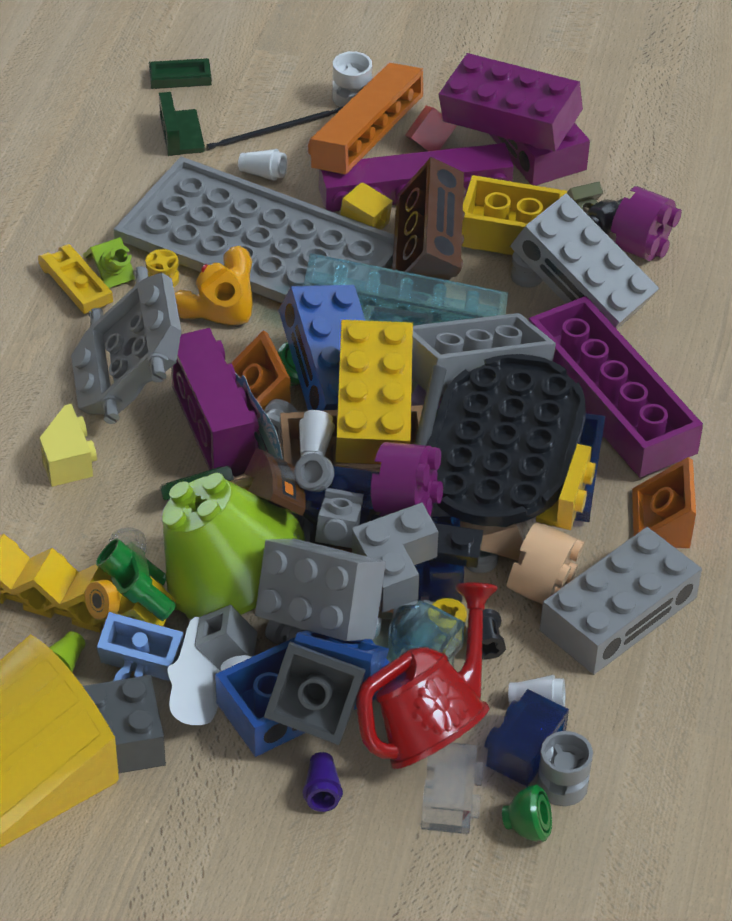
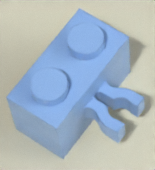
M109 612L97 645V650L101 663L121 668L116 673L113 681L130 678L132 671L135 672V677L144 676L145 674L170 681L167 669L169 665L178 660L184 642V635L182 631Z

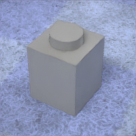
M232 605L200 617L195 646L221 671L222 663L229 658L241 655L254 656L257 631Z

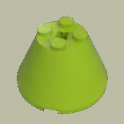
M213 473L190 483L185 481L179 482L170 489L169 496L171 498L167 502L162 515L167 592L176 600V610L185 613L188 619L191 620L194 617L200 618L229 605H232L240 615L245 614L256 608L265 540L299 539L305 541L303 529L295 516L289 511L226 480L221 473Z

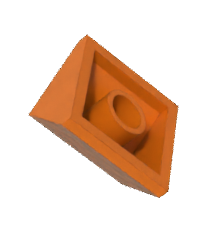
M263 330L231 363L240 379L242 375L245 376L253 396L264 410L269 401L273 399H281L290 403V377L269 334Z
M690 457L683 459L632 488L634 536L644 528L649 527L673 547L690 548L696 518L693 460Z

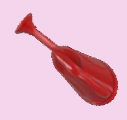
M477 582L459 583L455 586L457 592L465 598L467 609H469L466 657L464 665L459 672L449 663L445 653L428 647H419L406 651L369 676L361 684L357 693L356 707L362 742L373 755L381 759H390L393 769L412 765L441 750L473 728L490 710L487 702L481 700L483 610L485 609L487 599L497 591L498 586ZM377 690L379 691L375 697L377 702L380 703L388 743L381 741L375 730L372 698Z

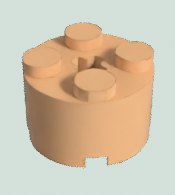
M535 522L521 545L520 551L522 552L518 562H514L507 581V588L543 605L544 600L560 590V587H563L564 584H568L573 580L578 565L573 563V561H578L585 542L551 526Z

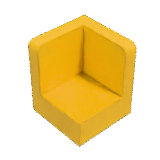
M360 183L342 199L340 215L382 230L389 224L393 200L367 184Z

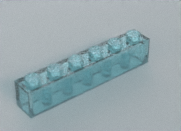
M312 253L309 256L304 286L355 285L364 317L379 321L410 322L415 326L506 315L508 292Z

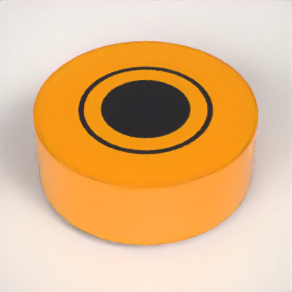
M109 580L91 582L85 592L86 607L91 616L97 620L107 619L109 612L117 614L120 607V596L115 585Z

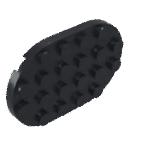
M507 354L485 359L484 365L470 372L465 369L452 380L442 397L432 434L427 446L440 448L441 463L437 470V481L443 483V496L441 502L437 505L442 510L462 522L480 526L508 527L539 516L559 500L576 446L580 443L586 419L583 390L579 382L575 383L567 375V369L546 358L526 354Z

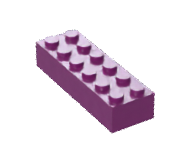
M587 296L529 318L533 325L556 343L553 362L567 369V375L575 383L579 382L585 397L586 417L639 478L698 454L703 423Z

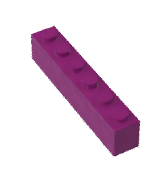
M505 143L364 158L347 174L319 169V191L324 208L331 212L341 211L342 199L360 183H365L393 200L392 205H396V195L430 157L464 172L465 196L472 175L513 182L514 166Z

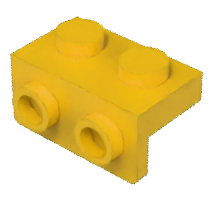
M577 444L559 500L547 511L537 516L536 522L567 530L572 529L576 513H582L587 497V491L584 490L586 484H592L595 474L596 463L590 462L592 447Z

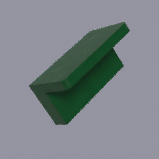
M171 92L159 93L160 120L168 156L204 152L205 145L197 110L175 111Z

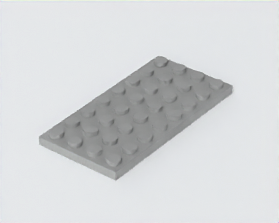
M182 156L114 228V239L121 237L124 243L147 252L158 249L173 251L178 256L179 264L201 272V268L205 264L221 263L224 265L223 255L231 247L241 246L249 251L253 261L250 272L252 292L280 303L283 302L291 286L355 285L361 304L393 263L394 234Z

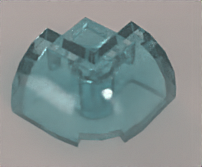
M420 600L416 605L399 606L388 628L389 651L387 660L392 662L410 649L428 647L445 653L449 663L454 667V657L463 647L465 622Z

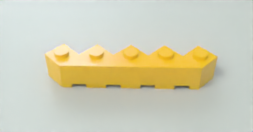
M4 533L0 535L1 604L6 599L22 603L23 610L48 618H52L54 613L72 618V625L99 633L102 631L106 619L97 620L91 616L86 607L85 592L91 582L100 580L112 582L106 572L96 564L78 572L54 548H50L30 558L19 548L15 541L9 539ZM150 576L152 585L176 603V600L165 588ZM118 592L120 607L117 614L159 626L164 625L167 619L164 621L159 620L138 602L132 603Z

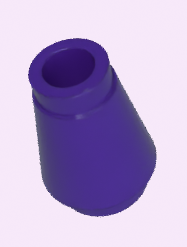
M318 752L310 758L303 788V798L308 806L315 811H330L338 805L342 798L343 790L332 755L326 752Z

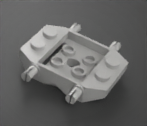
M143 266L137 267V271L135 269L133 271L135 286L105 314L100 308H93L89 311L90 328L85 332L71 355L78 408L88 414H104V421L108 424H115L119 421L118 414L136 399L147 383L151 381L162 382L163 379H166L165 372L177 360L181 325L172 278L162 272L148 277V269ZM105 350L110 353L111 364L109 366V372ZM109 374L113 376L114 384L111 386Z

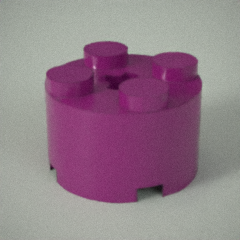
M634 186L630 191L635 193L630 199L623 198L614 216L611 232L616 234V241L614 242L623 251L647 261H651L656 257L663 258L670 246L668 237L672 227L675 228L678 225L682 210L676 208L674 200L639 186Z
M384 442L380 446L375 458V462H381L379 474L372 473L371 499L374 511L381 512L379 516L383 517L423 503L431 517L433 504H439L443 496V483L437 481V470L441 463L440 448L427 445Z

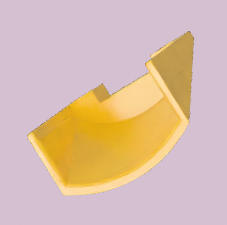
M32 634L0 659V848L105 790L119 780L116 741L109 725L87 691L66 664L46 644Z

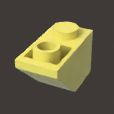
M72 404L64 405L40 436L42 463L51 487L93 477L92 462L97 461L96 449L92 440L86 441L87 428L83 416H76Z

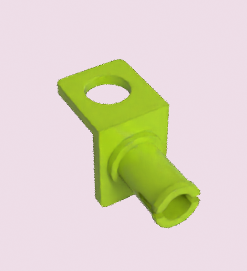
M121 237L92 246L83 253L85 259L93 256L101 280L108 288L135 279L130 263L132 255H127L130 250L124 246Z

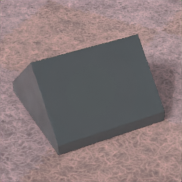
M290 642L264 718L339 745L356 705L357 693L363 682L366 670Z

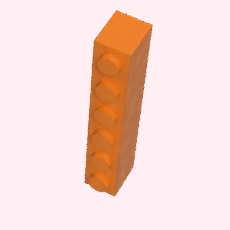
M396 63L387 64L310 138L308 153L311 155V168L347 174L423 97V68Z

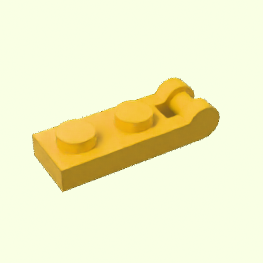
M70 244L59 247L55 253L46 252L38 256L39 265L45 274L49 273L83 314L89 313L93 308H100L113 302L112 291Z

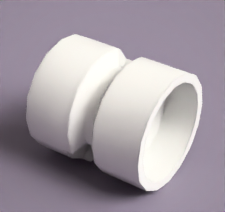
M348 51L339 54L333 60L334 81L332 98L337 106L344 107L372 80V60L364 53Z

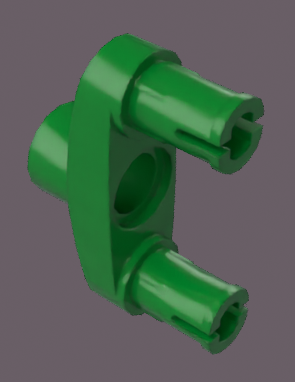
M116 538L105 546L96 560V565L110 576L118 592L132 603L138 602L159 620L164 621L175 609L176 604L152 585V579L150 578L151 576L163 586L166 582V573L145 557V552L133 542L125 545Z

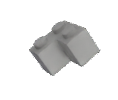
M419 503L353 527L352 553L386 561L380 600L382 612L418 600L419 573L414 565L436 558L438 548V530L424 504Z

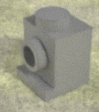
M326 488L325 498L318 515L315 542L352 548V528L360 525L364 494Z

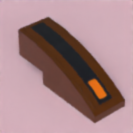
M256 447L244 473L254 479L248 491L301 516L305 512V491L296 482L294 476L295 467Z

